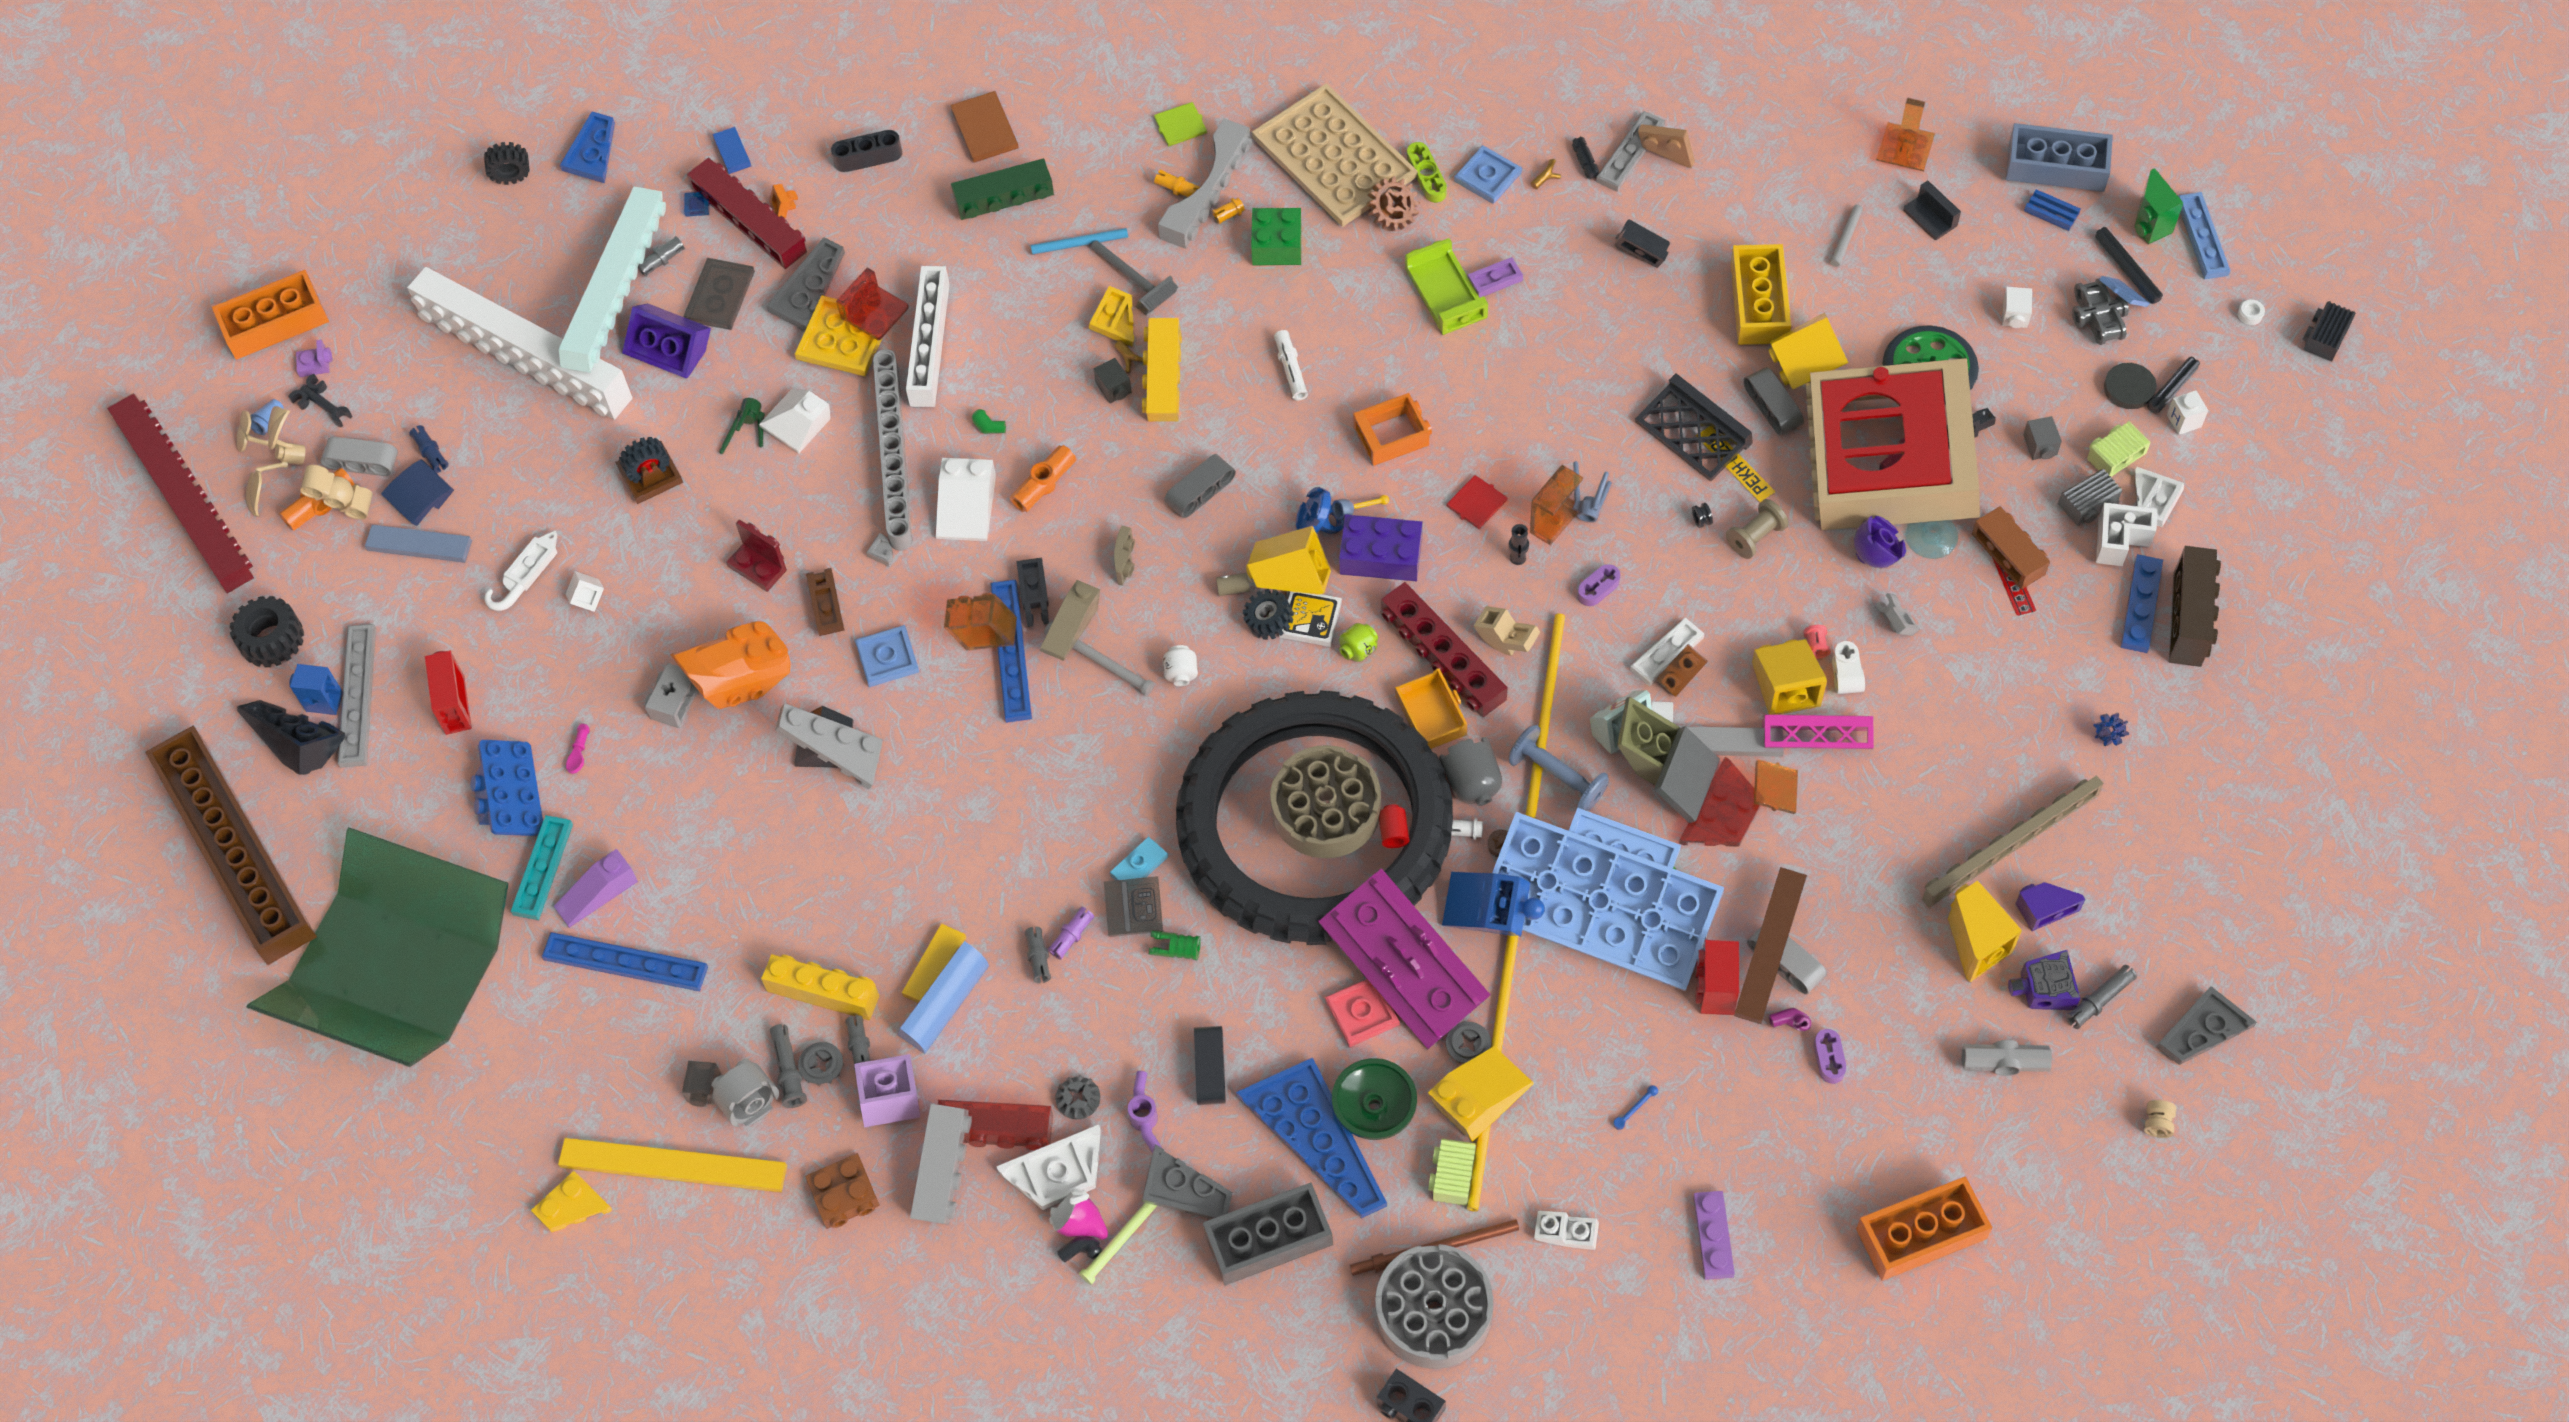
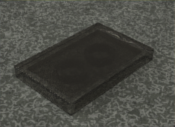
M707 258L683 317L702 325L732 330L754 275V267Z

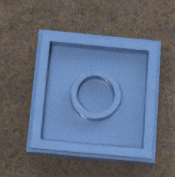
M1482 145L1454 176V182L1494 204L1522 173V167Z
M905 625L855 640L869 687L920 672Z

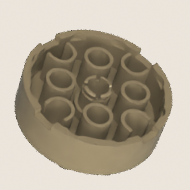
M1323 745L1299 751L1283 763V767L1273 779L1270 797L1275 828L1290 847L1304 855L1316 858H1336L1347 855L1363 846L1371 838L1378 826L1381 810V791L1377 775L1365 759L1347 752L1345 748Z

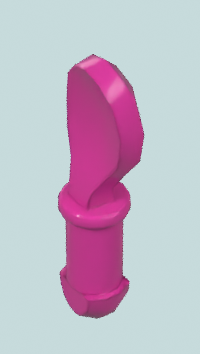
M585 723L580 724L577 728L575 742L572 744L573 751L566 762V769L571 774L580 771L584 765L581 751L585 750V742L590 732L589 726Z

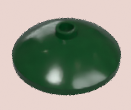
M1363 1059L1349 1065L1338 1076L1332 1090V1107L1339 1123L1351 1134L1368 1140H1382L1397 1135L1411 1122L1417 1107V1091L1410 1075L1399 1065L1385 1059ZM1376 1103L1379 1105V1108L1374 1110L1369 1105Z

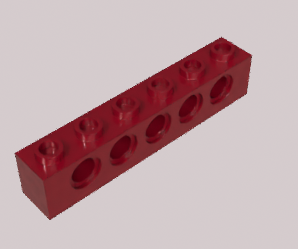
M1406 582L1381 598L1380 613L1383 619L1389 624L1392 623L1397 628L1400 637L1404 641L1408 640L1414 646L1419 657L1422 659L1426 658L1430 662L1433 671L1438 668L1440 669L1443 677L1448 681L1451 690H1456L1465 699L1471 711H1477L1484 718L1507 700L1508 687ZM1405 614H1411V615H1413V616H1411V617H1404L1403 615H1405ZM1424 631H1425V632H1429V634H1427V635H1422V634H1420V632H1424ZM1445 649L1446 652H1438L1437 650ZM1455 667H1462V668H1464V669H1463V670H1455L1454 668H1455ZM1477 684V685H1480L1481 687H1480V688H1473V687H1471V685Z

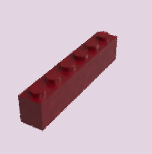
M708 157L687 173L691 189L784 269H787L807 253L804 235L798 229H792L783 216L778 217L769 204L758 200V197L751 189H745L736 176L731 177L722 164H716Z

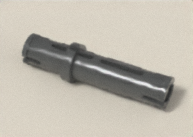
M2123 965L2120 970L2091 995H2085L2082 998V1003L2066 1015L2067 1022L2070 1025L2076 1022L2073 1028L2079 1029L2093 1015H2099L2102 1012L2103 1006L2137 978L2134 969L2131 968L2127 972L2130 966Z

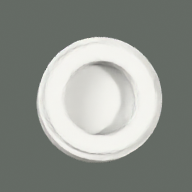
M2249 299L2240 304L2237 315L2244 324L2256 325L2261 322L2265 308L2260 302Z

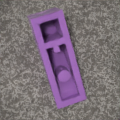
M615 849L594 863L554 905V908L570 928L630 888L638 880L632 868L620 852Z

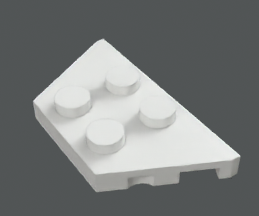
M1096 1125L996 1166L997 1170L1003 1178L1042 1210L1061 1203L1071 1192V1189H1080L1088 1192L1095 1189L1097 1183L1101 1139L1100 1127Z

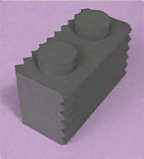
M2101 469L2063 491L2058 505L2077 526L2084 522L2091 523L2101 513L2104 503L2119 504L2122 488L2115 483V480H2112V477L2105 472V469Z

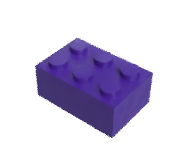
M1345 514L1339 556L1340 575L1417 582L1423 521Z

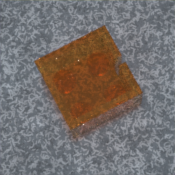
M983 593L981 596H973V599L969 596L947 599L944 628L966 651L1014 645L1017 617L996 594Z

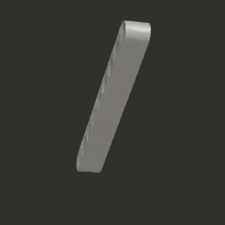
M882 349L875 353L873 365L885 522L891 547L895 550L903 551L911 546L913 537L900 377L895 354L891 350Z

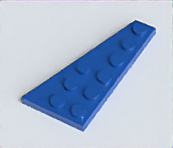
M1313 1057L1236 1092V1096L1361 1219L1387 1207V1201L1353 1135L1339 1123L1334 1114L1332 1094Z

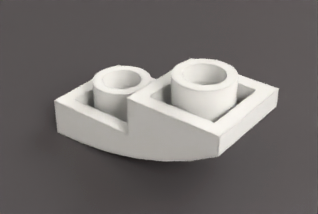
M1538 1211L1534 1238L1537 1241L1554 1245L1595 1250L1599 1222L1597 1218L1568 1217L1566 1212Z

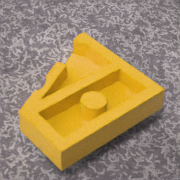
M1109 286L1089 323V329L1116 341L1122 340L1126 345L1133 347L1132 295Z
M573 1171L532 1208L531 1212L551 1232L564 1229L569 1224L584 1222L587 1220V1217L601 1212L603 1214L609 1213L612 1209Z

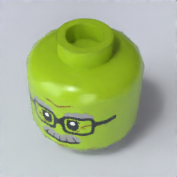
M1355 623L1340 635L1339 644L1341 647H1339V651L1345 659L1361 662L1377 649L1378 635L1370 625Z

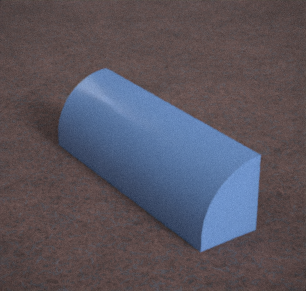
M964 941L899 1029L898 1036L926 1054L988 969L989 964L983 955Z

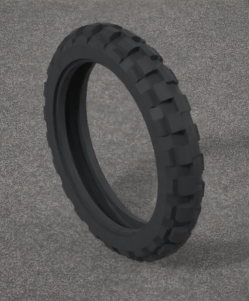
M1320 690L1319 694H1305L1304 691L1285 693V697L1272 700L1269 697L1251 704L1250 709L1243 713L1236 712L1222 722V727L1219 730L1208 735L1198 747V753L1190 760L1183 775V782L1180 790H1178L1176 803V830L1183 862L1187 866L1191 879L1198 890L1204 893L1210 900V904L1223 916H1229L1237 922L1238 926L1254 934L1259 932L1268 935L1271 940L1289 944L1291 941L1306 942V945H1327V942L1334 940L1318 921L1353 891L1323 898H1304L1281 894L1249 878L1234 864L1226 853L1217 831V813L1221 796L1238 769L1251 757L1269 746L1289 739L1306 736H1324L1347 740L1378 755L1396 772L1408 793L1413 814L1409 832V843L1403 847L1398 857L1384 872L1414 906L1422 899V895L1427 888L1433 885L1441 871L1443 861L1447 857L1452 835L1453 801L1450 785L1447 782L1444 768L1437 754L1432 752L1428 746V741L1414 727L1410 728L1403 722L1401 716L1388 708L1383 710L1373 705V701L1356 695L1350 698L1340 696V692Z

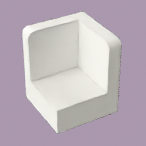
M575 571L567 589L566 597L570 604L595 612L604 587L599 579Z

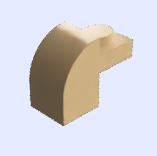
M1486 606L1474 624L1478 634L1489 646L1510 656L1513 655L1515 650L1529 652L1540 634L1536 625L1516 623L1507 609Z

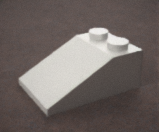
M942 458L938 486L936 539L987 541L996 481L993 460Z

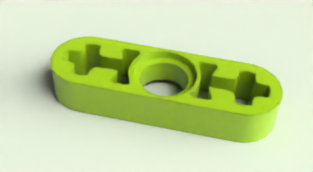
M1422 142L1410 144L1407 148V161L1418 171L1416 179L1426 199L1433 203L1443 201L1447 195V185L1429 148ZM1418 152L1419 155H1422V161L1419 162L1418 155L1414 153ZM1423 169H1431L1433 174L1425 176L1420 172ZM1432 183H1434L1436 190L1439 192L1432 190Z

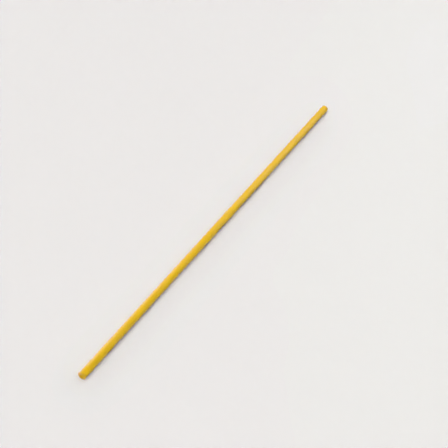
M1560 613L1555 614L1538 725L1541 731L1536 742L1537 747L1545 750L1565 615ZM1533 761L1525 815L1536 819L1543 768ZM1507 935L1491 1048L1495 1046L1500 1052L1503 1045L1518 936ZM1490 1126L1477 1137L1467 1210L1477 1212L1479 1208Z

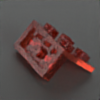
M868 267L836 300L840 318L876 340H881L909 309L908 303L878 286L875 271Z

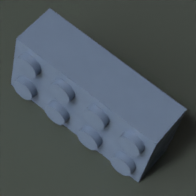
M2014 123L2009 140L2006 180L2105 192L2111 169L2113 135Z

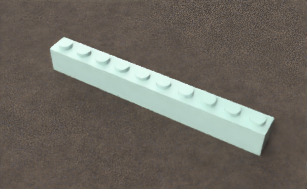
M633 187L559 347L560 366L562 368L590 373L594 363L599 362L600 350L602 346H606L608 332L610 329L613 330L615 326V316L622 310L624 296L629 295L630 283L637 277L638 265L644 261L646 248L651 246L652 234L658 230L660 216L665 215L666 202H663L662 191Z

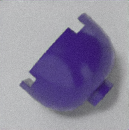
M1881 516L1869 517L1858 527L1854 536L1857 558L1862 563L1874 568H1887L1898 562L1906 554V545L1904 540L1899 542L1896 537L1898 530Z

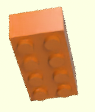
M306 270L212 307L225 341L236 360L329 322Z
M1964 1176L1861 1217L1856 1231L1881 1281H1884L1984 1241L1988 1238L1993 1227L1967 1177Z

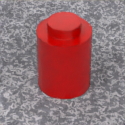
M1396 804L1384 806L1379 814L1382 845L1386 848H1400L1409 843L1405 809Z

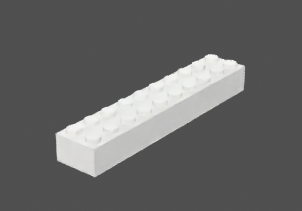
M427 267L407 287L412 297L411 301L418 310V316L423 321L436 324L445 333L451 332L464 343L470 342L481 352L494 355L503 364L509 363L524 375L528 373L539 383L554 387L559 394L571 396L578 404L593 408L600 416L604 417L606 415L615 420L633 399L623 372L619 368L602 359H599L598 363H594L590 373L562 368L559 357V347L562 343V338Z

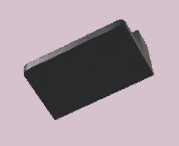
M1928 180L1920 185L1918 197L1906 204L1903 209L1934 240H1938L1956 228L1961 211Z
M1628 219L1615 245L1658 268L1665 261L1669 253L1667 249L1670 242Z

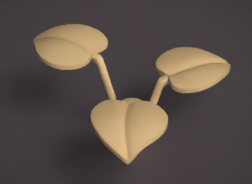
M274 406L270 413L267 430L269 435L268 441L252 437L249 434L251 417L248 411H242L240 425L237 430L236 445L239 452L245 451L248 440L269 446V449L276 448L275 458L281 462L257 467L255 473H250L246 487V504L250 512L260 517L258 501L262 484L261 472L280 467L287 468L288 463L302 465L305 459L304 445L285 443L277 439L283 423L290 413L289 410L279 406Z

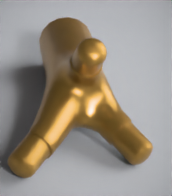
M1550 159L1546 168L1531 181V186L1537 190L1549 179L1561 178V174L1552 173L1556 163L1555 159Z
M1122 340L1115 344V348L1125 360L1126 373H1130L1132 361L1143 363V357L1133 353Z

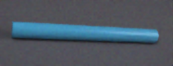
M1127 228L1034 244L1031 245L1032 255L1089 245L1094 241L1106 242L1128 238Z

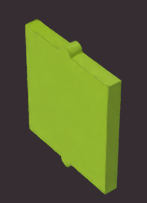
M1193 102L1154 115L1159 127V134L1163 135L1168 147L1207 134V129L1202 121V115L1198 113Z

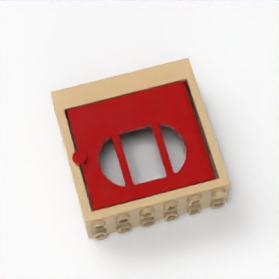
M1967 358L1810 373L1811 383H1806L1813 500L1815 521H1821V530L1858 528L1871 516L1872 518L1881 516L1892 525L1980 517L1979 480ZM1944 393H1945V403H1946V414H1947V425H1948V436H1949V447H1950V458H1951L1952 478H1951V471H1950V460H1949V449H1948V438H1947V426H1946ZM1890 398L1899 405V407L1841 412L1849 402ZM1822 404H1823L1824 429H1825V444H1826L1827 473H1828V487H1829L1828 489H1827V477H1826V462H1825V448H1824ZM1903 417L1904 444L1842 449L1840 422ZM1904 454L1894 465L1877 471L1858 469L1845 460L1846 458Z

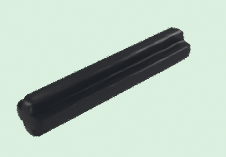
M2192 356L2188 357L2149 401L2147 408L2155 414L2159 413L2195 373L2200 365L2199 360Z

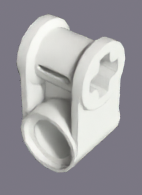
M1850 641L1840 642L1836 646L1832 658L1836 694L1864 692L1865 677L1861 668L1859 650Z

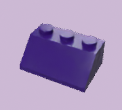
M648 303L633 306L622 354L683 378H688L706 352L711 328Z

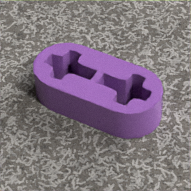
M1603 565L1586 578L1578 588V600L1585 606H1594L1614 591L1620 582L1619 569L1614 565ZM1604 575L1607 576V577H1609V576L1612 575V576H1613V580H1611V579L1608 578V579H1606V580L1603 582V580H1604ZM1595 589L1594 596L1592 594L1585 595L1586 590L1591 592Z
M1823 1029L1817 1033L1814 1041L1818 1069L1821 1078L1825 1082L1835 1084L1844 1078L1846 1072L1843 1047L1840 1036L1836 1031ZM1824 1038H1828V1041L1832 1043L1831 1052L1829 1053L1827 1046L1821 1044ZM1830 1060L1833 1061L1834 1068L1838 1069L1836 1075L1832 1074L1831 1070H1827Z

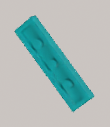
M545 815L511 909L513 916L539 921L573 827L571 820Z

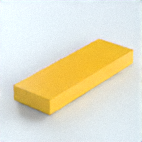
M941 924L903 989L902 995L919 1003L966 940V934Z

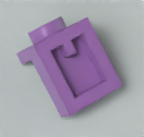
M322 339L316 340V349L296 352L297 373L299 377L330 372L329 362L333 361L332 353L329 347H325Z

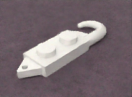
M556 531L540 538L534 537L504 573L503 584L509 593L502 601L493 602L491 600L492 589L486 592L484 600L490 609L495 611L508 609L524 590H528L557 554Z

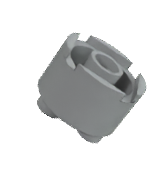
M749 1059L739 1061L733 1069L725 1075L716 1077L711 1084L714 1089L712 1093L713 1101L735 1127H739L738 1124L740 1123L750 1126L763 1119L772 1110L773 1107L770 1104L773 1099L778 1100L779 1097L778 1088L761 1067Z

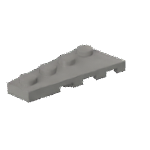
M786 703L781 706L775 729L777 732L804 749L808 747L817 753V757L825 762L830 761L841 768L840 772L848 777L852 775L862 782L861 785L867 789L872 787L883 739Z

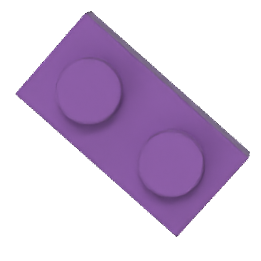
M1513 257L1468 274V279L1480 298L1523 281V274Z

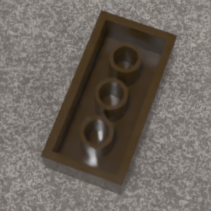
M2185 545L2173 572L2169 663L2201 667L2205 657H2210L2212 644H2216L2218 629L2214 628V622L2218 618L2219 606L2215 605V599L2218 598L2220 583H2216V576H2219L2221 561L2217 560V549Z

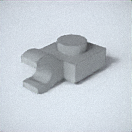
M1886 594L1889 600L1887 607L1884 602L1876 603L1877 609L1888 617L1889 625L1895 633L1913 636L1920 630L1908 610L1900 606L1896 595Z

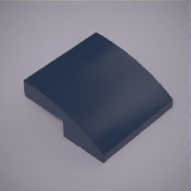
M420 459L400 473L384 489L381 495L410 523L418 526L433 507L439 509L454 489L424 460Z

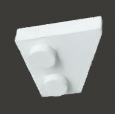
M2137 467L2135 469L2137 507L2157 509V526L2163 527L2184 490V483Z

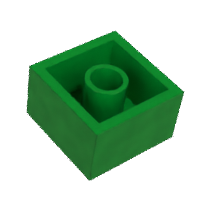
M1252 208V266L1301 265V208Z

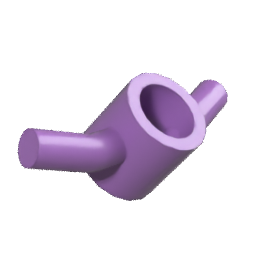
M1137 1071L1133 1089L1134 1098L1128 1104V1114L1131 1125L1136 1130L1141 1131L1142 1138L1153 1153L1155 1144L1161 1147L1152 1132V1128L1158 1121V1114L1154 1100L1144 1093L1148 1073ZM1141 1109H1147L1150 1113L1145 1117L1135 1115Z

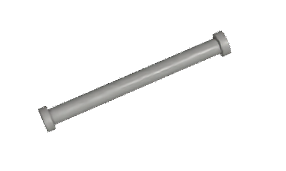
M1053 621L1049 622L1044 630L1045 635H1047ZM1077 640L1073 646V649L1139 688L1145 696L1152 692L1155 685L1153 681L1144 680L1080 640Z

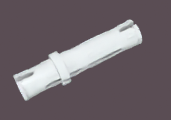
M1287 330L1278 331L1274 334V340L1279 351L1277 356L1279 361L1283 363L1292 398L1296 401L1303 400L1308 396V391L1306 390L1298 365L1297 350L1293 348L1289 332Z

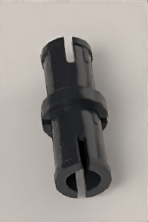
M1523 524L1513 526L1511 530L1512 537L1509 540L1510 561L1515 565L1525 563L1526 552L1529 549V540L1527 539L1528 528Z

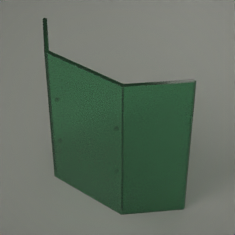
M348 827L338 893L315 932L317 937L310 941L289 980L248 1003L246 1008L411 1067L450 1040L498 950L509 884L508 882Z

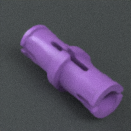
M1080 907L1071 921L1062 926V932L1052 945L1048 947V951L1053 956L1057 954V959L1062 960L1073 943L1081 939L1080 934L1091 920L1094 919L1092 912L1088 910L1085 913V907Z

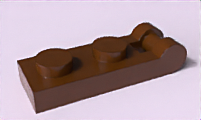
M832 568L824 569V572L814 574V572L806 573L819 636L845 631ZM823 582H826V583H827V584H823V585H818V586H817V584H819V583H823Z

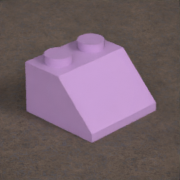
M910 1054L854 1064L864 1127L920 1118Z

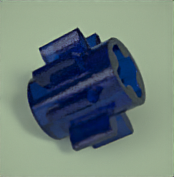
M2107 713L2101 715L2100 719L2102 722L2093 725L2097 728L2095 738L2104 741V746H2108L2112 742L2115 746L2122 744L2121 737L2129 735V732L2126 731L2128 721H2123L2119 718V713L2112 714L2111 717Z

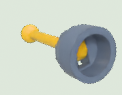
M1381 495L1379 499L1353 504L1348 499L1335 500L1332 504L1333 515L1337 520H1344L1345 514L1353 515L1354 509L1375 504H1388L1389 497Z

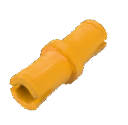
M1161 169L1158 171L1159 174H1156L1154 184L1172 190L1173 194L1177 196L1181 194L1189 197L1200 188L1198 185L1185 181V177H1176Z

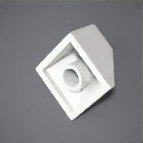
M790 390L762 420L759 427L799 454L831 419L829 404L810 391Z

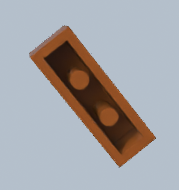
M2001 506L1975 521L1972 536L2020 589L2027 587L2046 575L2050 564L2047 554L2032 542L2030 535L2026 531H2022L2015 523L2013 516L2008 512L2006 513Z

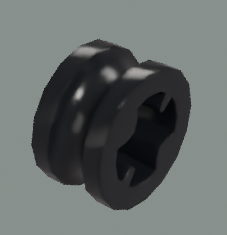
M1702 503L1701 507L1697 505L1692 507L1693 519L1698 528L1704 527V524H1713L1712 513L1707 503Z

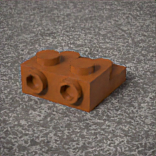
M858 1153L805 1176L827 1229L830 1227H841L849 1219L858 1215H868L876 1207L880 1206Z

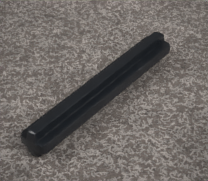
M2103 227L2097 230L2095 238L2151 304L2159 302L2162 299L2163 293L2109 229Z

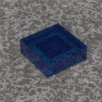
M701 192L685 193V217L710 215L709 198L706 199Z

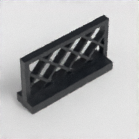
M1677 373L1669 379V385L1635 418L1637 424L1710 481L1743 449L1747 450L1753 444L1752 432ZM1671 394L1678 399V406L1663 407V400ZM1693 411L1697 414V421L1682 422L1681 412ZM1679 412V422L1664 423L1663 413ZM1649 414H1661V424H1649L1644 420ZM1700 426H1712L1716 429V436L1701 437ZM1698 427V437L1683 438L1682 428ZM1679 428L1680 438L1668 439L1664 435V429ZM1719 441H1731L1736 446L1732 451L1720 452ZM1717 442V452L1702 453L1701 443ZM1698 443L1699 453L1687 454L1683 451V444ZM1718 458V465L1710 472L1702 466V459Z

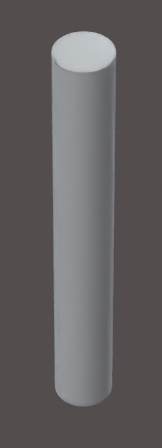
M1854 205L1830 262L1835 267L1840 266L1863 211L1862 206Z

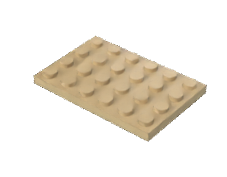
M1327 83L1252 131V138L1342 227L1372 208L1366 206V203L1372 200L1368 197V193L1374 191L1373 185L1376 183L1380 184L1382 179L1386 178L1389 180L1395 176L1396 182L1403 178L1405 179L1404 185L1417 178L1418 171Z

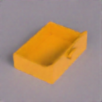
M1439 668L1429 675L1395 687L1396 699L1410 727L1416 728L1428 741L1430 749L1467 735V722L1458 704H1461L1460 697L1456 690L1451 691Z

